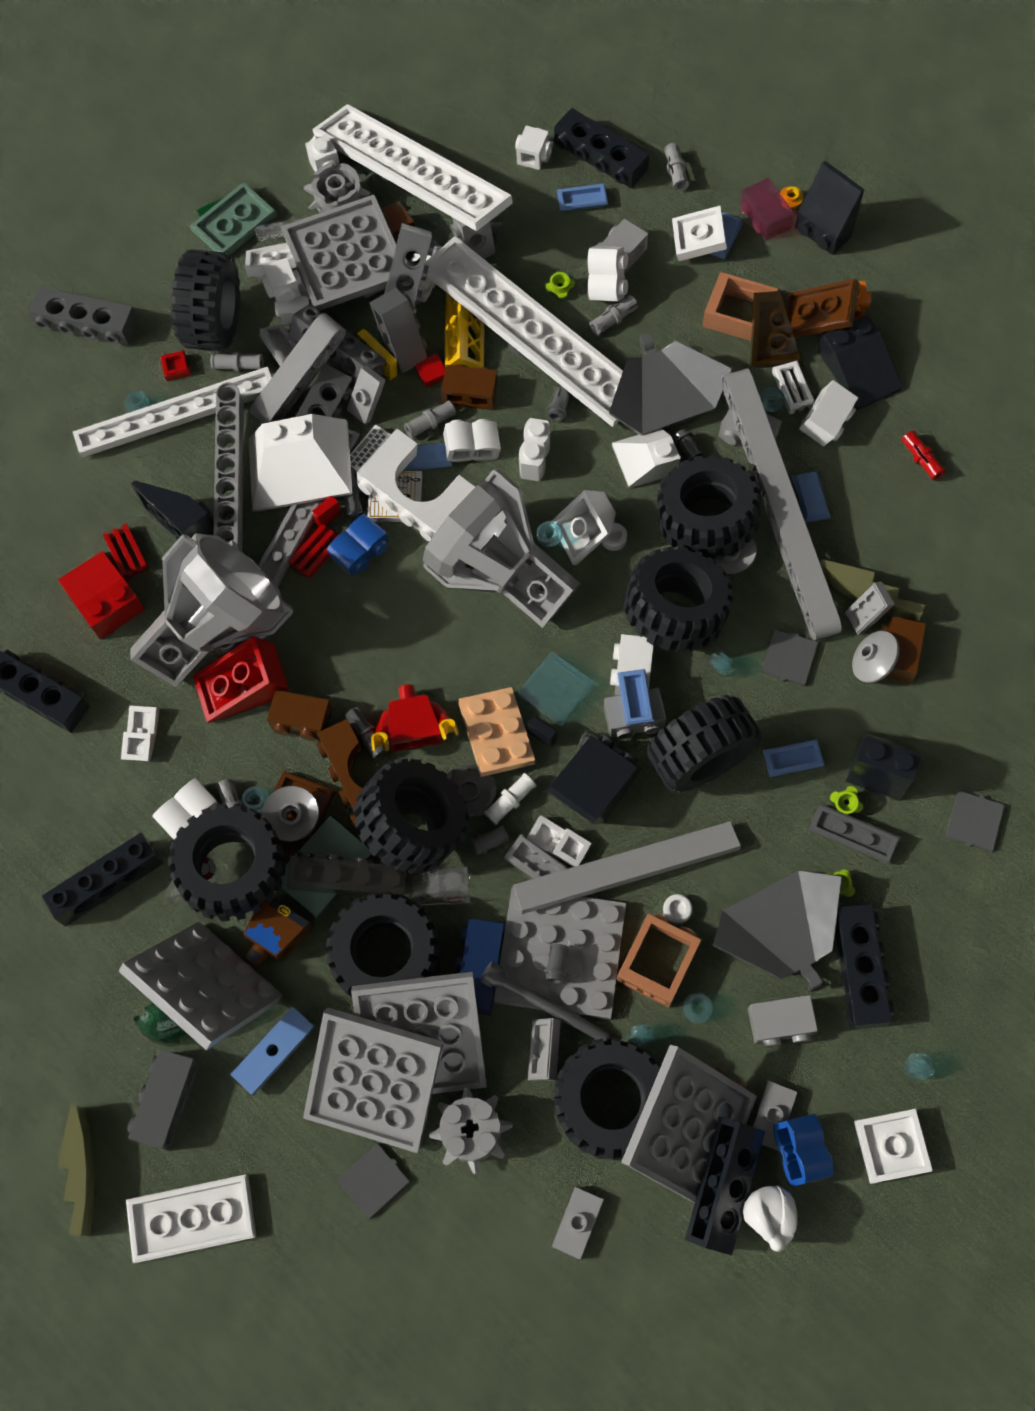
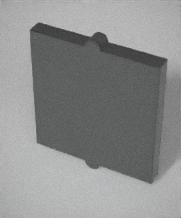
M774 629L761 673L779 678L781 682L786 680L805 686L818 642L800 637L798 633L793 635Z
M958 790L945 837L965 843L966 847L974 846L992 852L1004 804L984 799L983 795L978 797Z
M378 1143L337 1179L349 1194L350 1202L356 1203L368 1219L372 1218L410 1183L396 1166L397 1161L395 1159L391 1160Z

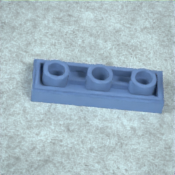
M292 1007L230 1075L254 1096L315 1027ZM278 1047V1053L275 1056H270L271 1048Z

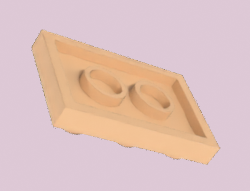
M512 687L459 699L458 704L481 777L534 765V754Z

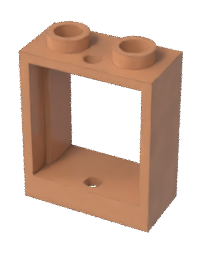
M720 272L704 312L702 327L751 341V322L719 313L725 295L753 302L754 293L778 291V289Z
M647 914L617 975L616 982L669 1008L699 947L701 939L697 938V933L689 928L681 927L679 929L670 925L671 921L660 914H655L654 916ZM650 927L690 946L670 989L630 970Z

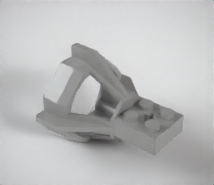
M499 469L492 470L488 477L479 483L447 516L425 547L422 560L424 568L445 587L495 590L498 593H503L542 628L552 620L580 585L574 577L535 545L521 488ZM470 565L474 567V569L467 568L466 566ZM540 585L544 588L543 592L539 589Z
M195 533L190 538L184 534L162 557L165 610L130 648L131 660L174 687H177L209 651H213L214 648L220 645L248 640L253 636L263 637L272 635L292 615L293 609L281 599L279 589L251 558L238 550V544L231 540L228 543L219 536Z

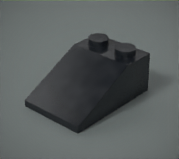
M824 161L798 211L795 228L802 235L814 241L819 248L833 255L852 237L865 189L830 163Z
M868 315L854 320L851 327L836 329L823 334L818 353L837 382L858 397L854 404L856 411L902 390L882 336Z
M136 480L130 483L144 509L177 540L184 534L190 538L195 533L214 536V520L209 516L211 512L202 501L197 503L189 495Z

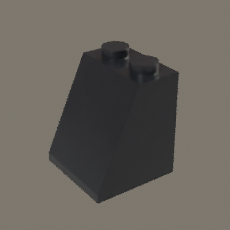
M863 730L845 782L900 801L914 781L922 754L917 749Z
M602 734L599 738L594 735L588 738L547 790L592 824H604L642 769L636 764L638 759L625 750L621 754L613 748L615 743Z

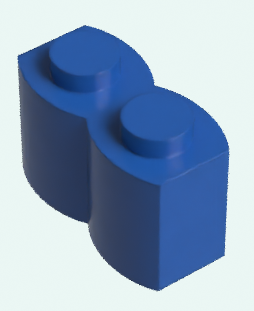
M364 513L345 532L332 541L327 551L329 556L350 576H353L367 568L370 558L380 555L386 550L389 539L387 533Z
M815 1114L773 1125L775 1141L783 1155L784 1171L792 1187L833 1176V1160L824 1145L823 1128Z

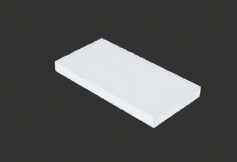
M247 1174L126 1200L133 1263L257 1238L249 1176Z

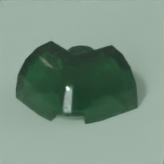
M154 1003L144 1007L146 1014L141 1017L139 1015L133 1017L140 1033L161 1046L171 1047L180 1045L179 1038L187 1034Z

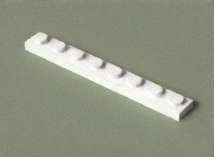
M268 366L73 431L78 451L83 458L216 413L217 388L226 382L237 385L243 403L256 400L272 378ZM229 397L226 401L232 400L234 397Z

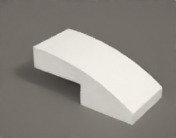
M129 706L127 732L123 733L122 760L150 761L156 738L159 708Z
M541 815L527 836L530 841L552 857L573 867L579 866L591 845L589 841L568 828L564 830Z

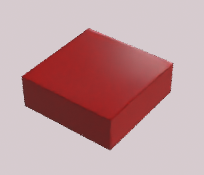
M184 350L160 356L164 377L167 382L191 376Z
M437 354L415 365V370L425 388L444 379L445 367Z
M330 496L312 510L315 523L319 527L322 523L327 526L342 514L339 503L333 496Z

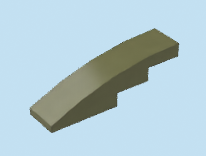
M824 559L820 561L826 582L838 592L854 601L858 600L876 583L873 582L875 573L873 571ZM884 585L895 604L884 615L919 622L923 614L924 604L897 598L900 588Z
M70 1105L58 1168L69 1170L63 1201L75 1202L69 1235L90 1237L95 1198V1165L92 1137L85 1108Z

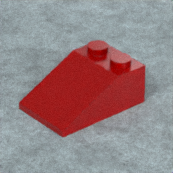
M103 551L58 579L100 640L145 610L137 596Z
M256 636L251 637L192 675L208 723L269 703L273 700L275 690L284 692L289 690L274 643Z

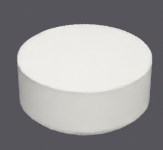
M613 523L612 532L601 542L602 545L611 551L622 549L627 542L626 529L621 524Z
M680 894L668 897L663 906L664 917L668 918L671 924L674 925L686 923L692 914L690 900Z

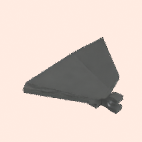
M650 332L640 335L641 341L639 344L645 356L627 358L609 414L642 436L662 428L669 429L689 422L693 417L716 409L723 392L721 376L731 373L732 368L678 341H674L656 352Z
M796 871L724 909L713 946L778 979H783L799 972L809 991L818 988L823 982L811 965L833 951L841 877Z

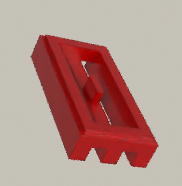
M127 523L123 524V528L119 530L117 528L112 529L113 532L110 534L107 532L102 534L124 580L149 569ZM125 534L140 563L138 567L135 566L121 537ZM117 539L131 569L130 571H126L112 542L113 540Z
M322 523L288 561L289 565L310 580L330 558L327 548L307 570L304 568L321 552V549L330 539L334 540L338 536L331 529L328 530L327 526Z

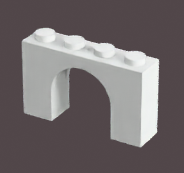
M396 429L357 472V484L363 493L373 495L378 499L383 508L397 513L404 524L414 526L420 531L424 539L430 541L447 516L475 486L458 475L448 488L434 500L418 502L404 496L397 487L396 479L417 456V443L399 429Z

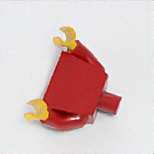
M405 684L398 688L400 699L390 701L389 709L383 712L375 734L371 737L372 750L376 751L378 746H385V751H389L390 745L391 751L394 753L443 743V739H447V733L455 732L456 735H459L455 721L450 718L449 714L437 702L429 701L427 695L416 696L414 685Z

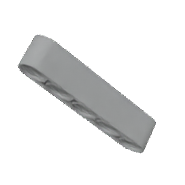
M326 313L319 315L250 408V414L262 424L283 420L341 343L346 330Z

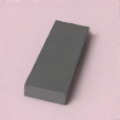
M822 804L818 805L808 831L887 864H890L901 838Z

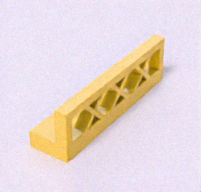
M446 293L444 367L446 369V364H461L472 368L484 367V323L477 317L474 319L469 310ZM468 326H471L476 334V340L470 335ZM469 347L475 355V360L468 357Z

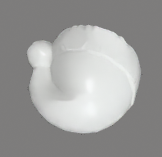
M765 1186L751 1193L743 1208L745 1222L770 1244L773 1251L782 1252L796 1232L798 1216L794 1198L787 1190L780 1186Z

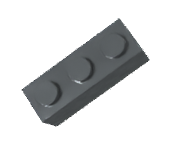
M394 288L371 301L370 306L386 350L396 358L397 369L403 374L427 358L425 352L427 344L422 335L419 334L418 329L421 326L416 316L412 313L414 305L407 294L403 295L397 288Z
M159 1049L158 1055L152 1058L149 1065V1073L151 1075L148 1083L143 1085L139 1093L138 1102L140 1106L137 1114H134L129 1121L128 1132L130 1134L128 1139L170 1151L200 1064L199 1062Z

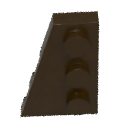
M780 291L754 293L750 351L751 367L780 365L794 361L802 363Z

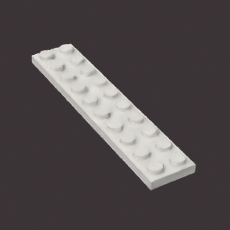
M348 104L313 129L314 136L322 137L328 135L335 149L475 231H478L513 203L509 193Z
M456 236L425 262V265L429 266L427 277L610 426L613 427L618 422L616 418L609 414L623 371Z

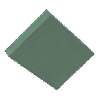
M243 182L192 223L190 228L213 251L225 252L231 255L278 215L272 206Z
M329 816L287 863L285 875L281 876L283 882L281 888L317 918L372 854L368 851V847L334 818Z

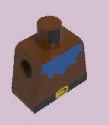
M275 899L270 904L264 901L260 905L262 910L255 915L253 913L244 931V937L254 944L245 959L257 968L262 965L268 955H271L280 962L283 961L313 929L309 921Z

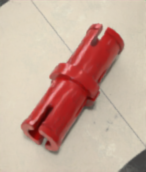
M912 430L902 437L901 442L905 444L914 456V462L923 467L932 481L938 479L946 472V469L942 467L933 455V449L924 444L916 434V431Z

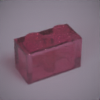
M769 178L743 189L740 209L744 215L750 218L755 231L760 233L765 241L791 229L794 212Z

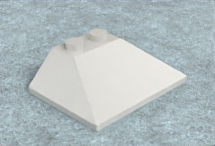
M309 414L264 423L249 438L253 512L324 500L330 496L335 498L353 494L347 420Z

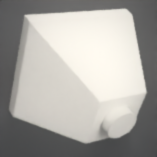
M663 429L612 443L629 489L668 476V472L675 466L679 468L680 456L672 437Z
M584 490L551 521L573 565H577L612 532L616 513L605 492Z

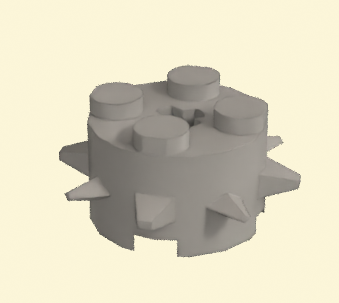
M334 163L321 166L314 173L313 182L304 186V190L314 197V201L309 206V209L317 208L318 212L321 213L370 196V192L363 189L360 184L366 175L364 173L358 175L354 168L345 163H341L339 166H334Z
M464 1088L462 1099L455 1101L451 1105L439 1102L437 1106L443 1115L440 1120V1128L429 1133V1137L441 1140L447 1149L443 1160L444 1165L447 1166L459 1159L463 1162H468L473 1174H476L479 1170L480 1161L487 1159L490 1155L503 1159L505 1154L499 1146L501 1133L513 1126L511 1122L499 1120L495 1112L499 1099L496 1095L483 1101L479 1098H473L470 1089ZM468 1123L479 1126V1131H475L472 1138H468L467 1133L463 1134V1129L467 1128Z

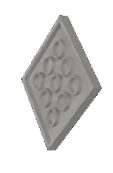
M375 195L281 226L283 236L294 258L310 301L317 310L320 311L386 288L396 243ZM403 276L399 281H406L409 276Z
M512 887L500 959L502 970L506 972L507 977L576 1015L611 1020L626 903L579 897L522 914ZM550 944H562L569 947L565 965L567 977L563 979V983H552L545 980L546 975L543 972L548 966ZM501 986L496 988L494 1003L542 1010Z
M200 922L123 962L119 969V972L206 1051L278 1004L283 996L271 983L259 975L249 964L235 954L229 946L225 945Z
M473 972L352 986L351 993L355 1016L444 1042L432 1094L462 1091L464 1088H487Z
M327 1007L323 1013L303 1118L418 1153L421 1147L444 1042Z
M670 1045L621 1163L695 1204L719 1116L746 1124L757 1096L683 1049Z

